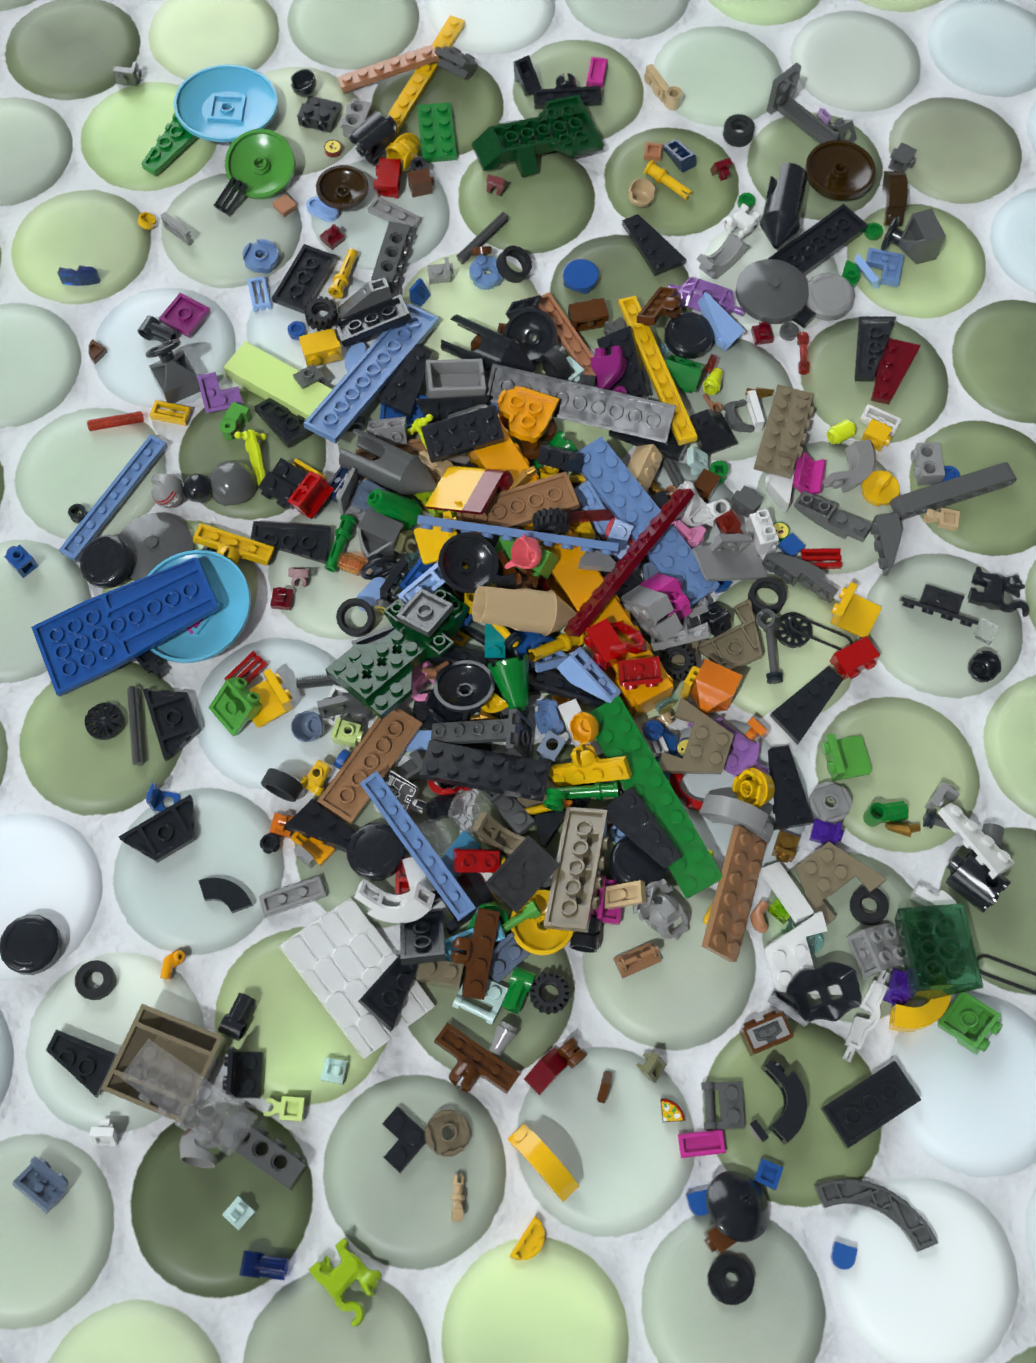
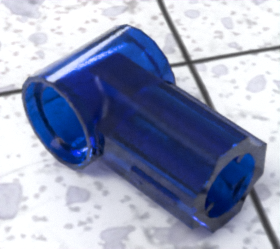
M244 1250L239 1275L252 1278L266 1277L275 1280H285L289 1259L266 1256L264 1253Z

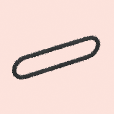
M795 615L792 616L789 620V626L794 632L806 636L815 641H818L827 646H830L832 648H835L839 651L842 648L795 629L792 625V620L795 618L802 619L806 622H809L818 627H821L830 632L845 637L849 640L850 645L853 644L852 639L849 636L840 633L836 630H833L831 628H828L824 625H821L819 623H816L812 620L804 618L802 616Z
M986 954L979 955L976 958L975 968L978 973L1036 995V991L981 971L978 967V961L981 958H988L1036 976V972Z

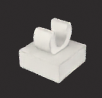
M101 1118L99 1127H91L89 1136L94 1146H117L118 1136L115 1128H113V1124H110L111 1118Z

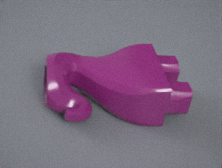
M621 346L611 347V355L608 356L605 348H596L594 357L590 358L591 368L597 377L596 387L609 390L622 378L627 368V359L624 357V351ZM617 386L613 389L615 392L627 394L623 386Z

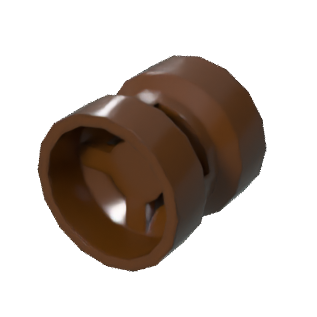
M574 1037L557 1050L561 1057L566 1058L567 1064L571 1069L588 1055L584 1049L578 1046V1041Z

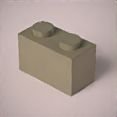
M449 961L421 963L418 966L416 975L417 982L459 991L464 974V964Z

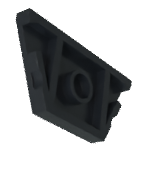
M489 395L416 399V403L424 417L427 414L433 416V420L428 422V424L448 419L447 415L477 405H486Z
M145 688L143 689L163 758L165 761H168L200 729L187 692L151 691Z
M188 795L118 836L119 839L157 863L195 841L194 803L192 796Z

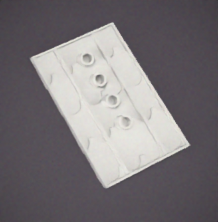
M351 898L346 899L278 945L362 1058L368 1057L435 1007L418 982L413 979L395 1021L394 1028L390 1032L358 1002L397 956Z

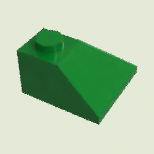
M671 354L665 363L677 387H680L682 391L687 393L695 392L706 365Z

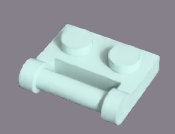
M489 979L487 980L484 1000H477L492 1006L493 1008L489 1012L463 1000L464 997L461 995L462 984L452 1007L456 1009L460 1007L485 1019L486 1023L492 1025L501 1008L508 988Z

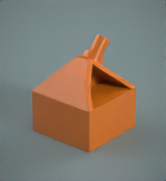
M705 658L690 693L699 707L698 710L707 716L710 712L727 711L743 675Z

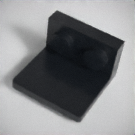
M229 1047V1052L225 1053L224 1056L227 1076L223 1077L222 1088L226 1090L225 1093L233 1099H260L263 1052H239L235 1047Z

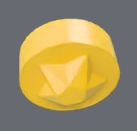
M142 212L139 214L137 222L143 229L151 230L156 225V217L149 212Z

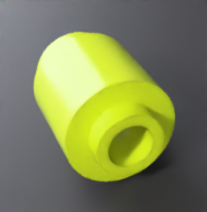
M846 419L830 427L826 435L831 444H840L855 435L856 427L852 421Z

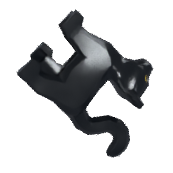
M976 567L971 583L984 587V592H978L975 588H970L967 598L968 603L984 606L989 610H1000L1008 613L1021 608L1023 617L1029 615L1030 609L1025 602L1015 601L1008 606L1004 604V591L1020 598V590L1025 589L1026 585L1022 584L1018 574L1005 577L998 573H984L981 567Z

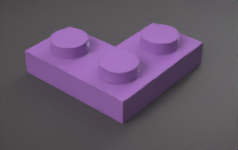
M216 371L197 375L206 413L229 409L232 402L243 405L239 386L220 390Z

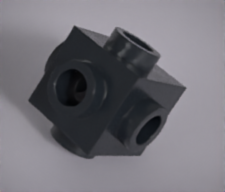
M715 602L709 605L708 612L699 615L701 624L708 622L711 634L715 638L732 628L730 613Z

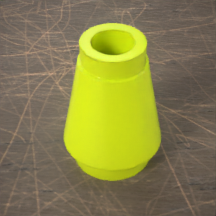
M714 368L703 382V390L706 394L715 395L720 391L723 377L721 369Z

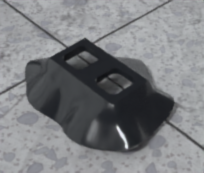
M834 961L826 962L816 969L808 968L799 971L786 988L787 995L793 1000L800 1016L807 1022L817 1019L838 1021L848 1011L858 1008L862 1003V995L855 969L849 965ZM838 985L843 996L832 1000L827 988ZM817 991L822 1003L811 1006L806 994Z

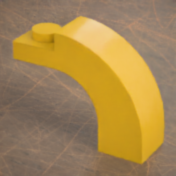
M936 968L930 973L928 997L923 1006L908 1007L896 1004L891 1007L889 1030L915 1032L928 1027L941 1018L951 1000V994L943 992L947 986V978L944 977L945 970Z
M524 1123L507 1139L562 1202L579 1187V1184L554 1153Z

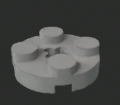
M823 782L812 791L808 804L815 818L835 824L841 822L847 816L852 800L849 792L844 787H840L834 782ZM826 798H829L830 801L834 800L835 803L832 808L825 804Z

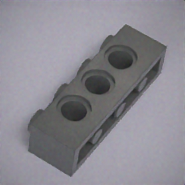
M389 221L371 277V281L385 277L391 293H394L395 287L399 286V274L403 272L404 258H407L409 252L408 244H411L413 240V233H410V225Z
M231 1113L215 1137L283 1186L293 1190L308 1168L304 1164L306 1159L295 1151L291 1155L285 1150L287 1145L277 1138L274 1142L267 1138L269 1132L259 1125L256 1129L248 1124L251 1120L242 1113H239L237 1116ZM248 1130L250 1132L249 1140L241 1143L239 1139L240 1134ZM262 1143H267L269 1147L267 1154L260 1156L258 1154V1147ZM285 1156L287 1158V1165L283 1169H278L276 1166L277 1159Z

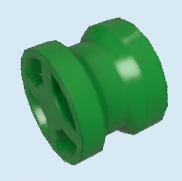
M715 461L711 464L709 471L721 477L720 485L726 481L729 468L725 462Z
M548 788L546 791L547 799L544 800L543 806L553 811H563V801L567 798V793L558 789Z

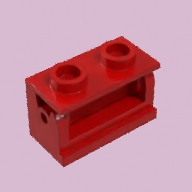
M380 158L379 165H376L377 179H374V190H377V197L381 193V196L398 199L402 175L401 159Z
M309 471L287 501L300 514L312 519L329 498L334 488L330 487L322 476Z
M604 619L585 629L584 643L588 649H592L596 663L602 665L604 670H606L607 665L610 667L617 664V660H626L627 653H615L610 650V647L623 643L608 619Z
M866 636L834 653L829 662L841 676L844 675L843 680L847 678L853 679L861 673L860 671L864 669L870 670L875 667L880 654Z
M453 849V871L495 873L499 868L500 851L495 849Z

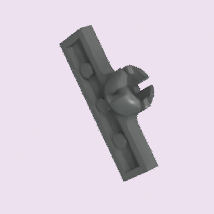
M350 693L332 698L327 697L317 701L322 719L350 713L351 718L355 722L363 723L362 718H366L368 722L374 716L370 709Z

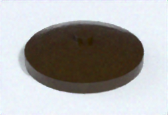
M832 140L817 145L809 153L805 164V171L808 176L807 181L810 186L821 195L836 200H849L863 195L871 187L876 172L875 163L870 154L861 146L844 140Z

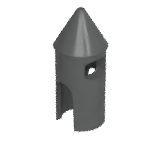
M359 429L353 430V433L358 435L357 447L379 459L372 461L341 448L339 455L340 466L349 470L354 467L357 470V474L387 487L399 495L432 492L437 487V484L418 455L414 456Z

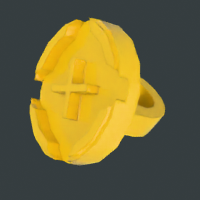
M888 470L873 471L862 482L861 493L863 498L874 506H889L890 501L899 495L900 486L898 480Z

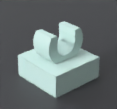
M325 1057L320 1080L343 1085L348 1062Z
M238 1196L222 1215L238 1231H241L256 1211Z

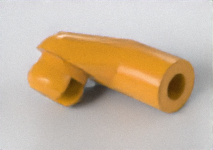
M176 950L164 958L160 975L161 979L171 980L173 968L185 960V953L183 951Z

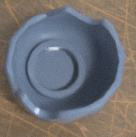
M304 711L296 714L293 718L291 731L294 737L301 742H312L323 735L325 724L320 714L314 711Z

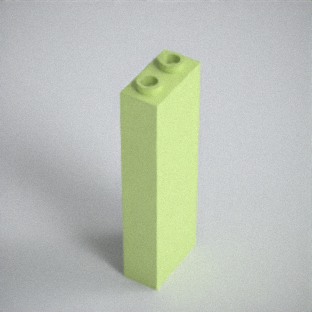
M247 341L241 345L223 367L226 378L265 400L268 398L275 400L287 407L289 412L296 416L304 417L305 421L333 390L318 381L302 389L293 378V374L299 372L297 369Z

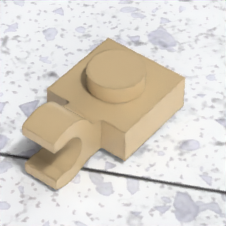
M943 507L940 508L939 512L927 509V514L923 516V522H937L938 528L956 532L959 526L960 511Z

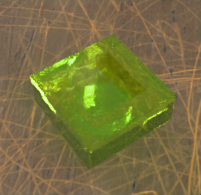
M778 898L767 910L783 925L791 918Z

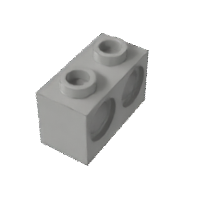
M352 98L350 105L346 107V115L341 119L340 123L344 137H348L373 114L372 102Z
M406 417L368 421L367 434L391 445L407 444L408 442Z
M940 442L917 443L910 456L911 461L914 462L913 476L917 479V485L941 483L945 477Z

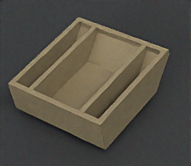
M141 1004L101 1090L189 1126L228 1040L212 1031Z

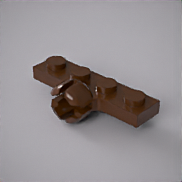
M659 287L637 315V323H642L645 326L655 325L662 315H665L667 318H678L682 310L679 302H682V300L677 296V288Z
M477 908L472 936L469 938L458 936L453 941L452 946L455 949L464 950H451L452 961L466 966L461 993L462 997L484 1000L499 921V911Z

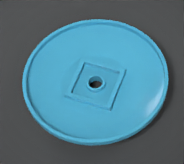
M216 65L202 69L189 76L179 86L174 97L175 114L183 128L196 137L213 142H233L244 132L266 128L273 120L278 107L276 90L268 78L254 69L240 65Z
M191 550L178 553L162 561L147 575L149 576L186 560L198 558L219 604V609L216 612L203 618L197 628L192 627L191 630L194 632L192 635L185 629L150 649L161 658L176 663H196L208 660L226 650L243 631L251 608V594L248 582L241 570L230 559L216 552Z

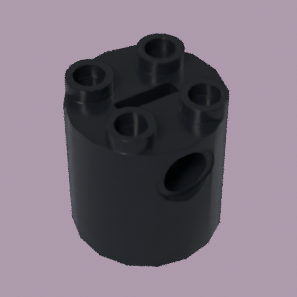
M375 111L348 136V139L353 145H357L355 149L359 155L364 156L368 163L372 164L399 137L397 134V124L389 114L384 117L380 112Z
M973 850L965 858H961L957 854L946 867L950 870L951 874L945 883L984 913L999 899L1000 896L998 895L1009 886L1011 881L1003 874L992 879L988 874L990 869L985 864L980 865L975 859L978 855Z

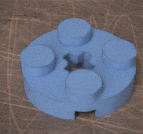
M259 239L253 244L250 242L243 250L242 255L245 267L253 272L269 274L279 262L278 250L275 244L269 240ZM261 254H264V257H263V258H258V257H257V256H261Z
M479 255L472 262L469 269V277L476 287L490 290L493 289V286H499L503 283L504 278L499 274L496 267L497 258ZM484 271H490L491 273L485 275Z
M547 698L538 700L535 703V707L538 706V711L534 712V717L540 734L545 733L546 735L548 731H552L559 736V733L564 730V725L558 716L557 702L555 700L550 701Z

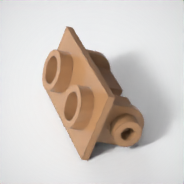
M653 942L613 958L622 979L661 962L660 951L657 945L654 946Z

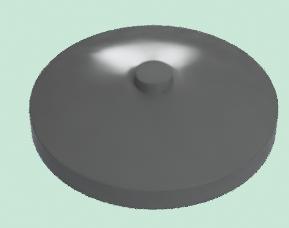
M776 259L759 260L748 265L739 275L736 285V298L741 308L751 317L767 323H782L795 318L804 309L809 296V287L804 275L793 265Z
M165 513L142 515L129 522L118 536L130 546L133 553V565L130 574L127 576L132 581L146 577L158 564L173 555L195 550L193 537L188 527L180 519Z

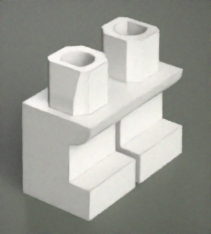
M768 509L750 514L746 527L758 555L775 552V543L779 539Z

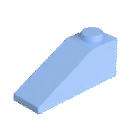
M705 292L699 299L698 305L702 315L709 321L713 329L716 345L726 351L745 330Z
M438 562L398 594V597L405 605L420 588L432 593L445 582L440 575Z
M581 647L576 649L557 667L571 684L606 702L611 703L622 692Z

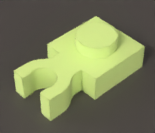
M282 1096L281 1102H277L272 1098H266L265 1103H272L274 1108L270 1112L264 1111L263 1116L272 1117L280 1114V1121L303 1122L305 1098Z

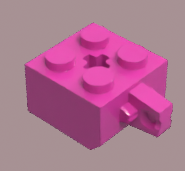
M656 573L639 584L640 586L667 594L674 610L663 617V619L676 613L680 621L692 613L689 606L690 601L684 595L681 589L682 584L677 578Z

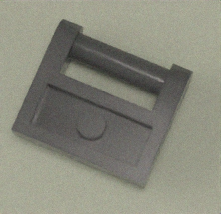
M702 1082L701 1090H704L706 1118L704 1130L745 1129L741 1082ZM713 1090H718L720 1122H715Z

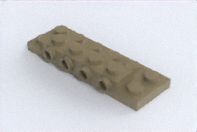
M777 385L754 464V470L791 479L796 458H801L803 447H800V444L804 445L807 434L803 432L808 431L811 420H807V417H812L814 407L811 406L814 393Z
M566 807L556 859L561 865L553 874L544 920V927L546 929L588 933L591 915L594 914V910H598L600 903L597 891L603 887V877L600 874L601 869L605 870L607 864L604 852L609 850L610 838L606 835L609 817L608 810Z

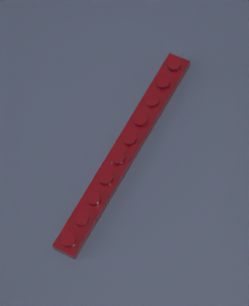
M691 489L676 490L672 494L671 499L661 507V511L650 521L649 526L639 534L636 542L627 549V553L622 559L616 562L614 569L604 577V581L592 592L587 602L583 603L578 613L568 621V625L563 630L567 636L580 637L585 629L592 623L695 494Z

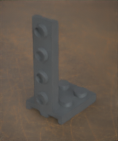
M796 62L773 80L766 110L772 115L776 111L780 112L820 144L839 140L838 133L792 99L797 91V83L801 76L802 66Z
M509 709L508 719L432 723L431 740L448 744L506 742V749L512 755L532 759L535 726L518 709Z

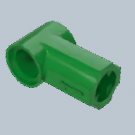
M904 801L885 804L875 802L864 812L863 820L868 826L875 827L881 823L907 820L909 810ZM872 812H876L879 818L874 817Z
M515 966L508 984L510 986L501 1007L509 1012L519 1014L526 994L530 992L536 974Z

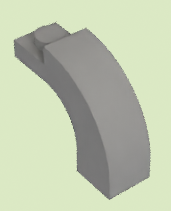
M730 233L716 252L709 256L704 254L698 256L696 260L701 263L698 268L709 277L717 278L727 272L741 258L749 245L738 236Z
M870 440L854 441L845 449L849 470L831 473L822 481L824 488L833 487V489H838L841 487L842 492L845 493L853 490L868 478L873 470L875 461L874 450Z
M706 795L699 812L712 823L740 825L767 843L770 842L774 831V823L768 819L769 815L735 798L722 795Z

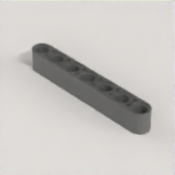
M1005 462L897 496L890 501V506L894 513H898L901 521L927 513V509L936 510L1008 487L1015 483L1017 478L1009 463Z

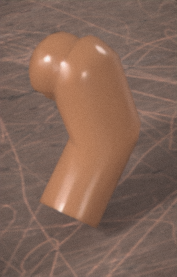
M760 900L750 915L752 926L759 933H765L768 929L764 913L769 908V905L763 900Z

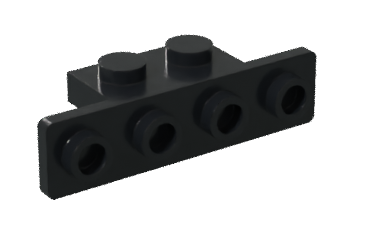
M925 584L919 602L904 597L899 598V601L903 602L902 606L914 609V606L921 607V612L930 615L936 612L941 614L940 618L949 621L955 618L961 620L960 624L972 627V624L978 625L979 623L977 620L958 615L965 596Z

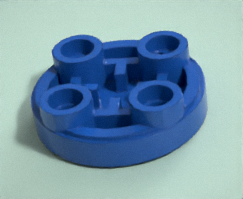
M573 260L563 270V284L566 288L588 294L598 282V269L588 260Z

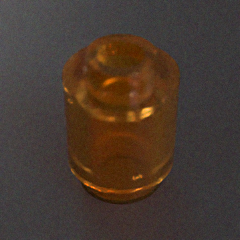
M346 552L340 554L337 567L341 568V571L360 576V570L367 562L365 557Z

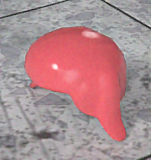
M525 534L516 539L511 549V561L505 565V569L511 567L533 569L537 567L542 558V550L538 541L525 536Z

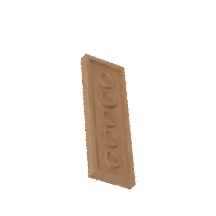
M567 471L494 494L483 515L456 512L459 521L515 529L533 523V514L537 513L538 510L542 511L543 508L549 510L550 507H553V509L559 508V511L563 509L565 512L580 508V504Z
M398 707L385 718L380 719L378 717L317 802L353 825L371 800L360 785V782L376 771L385 780L390 770L393 769L423 727V723Z
M740 825L733 826L721 871L723 877L718 882L702 942L703 948L729 962H737L767 845L766 841Z

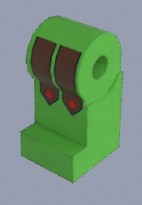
M235 402L231 403L220 423V430L224 439L229 441L236 439L234 434L240 429L243 422L249 423L252 415L248 407Z

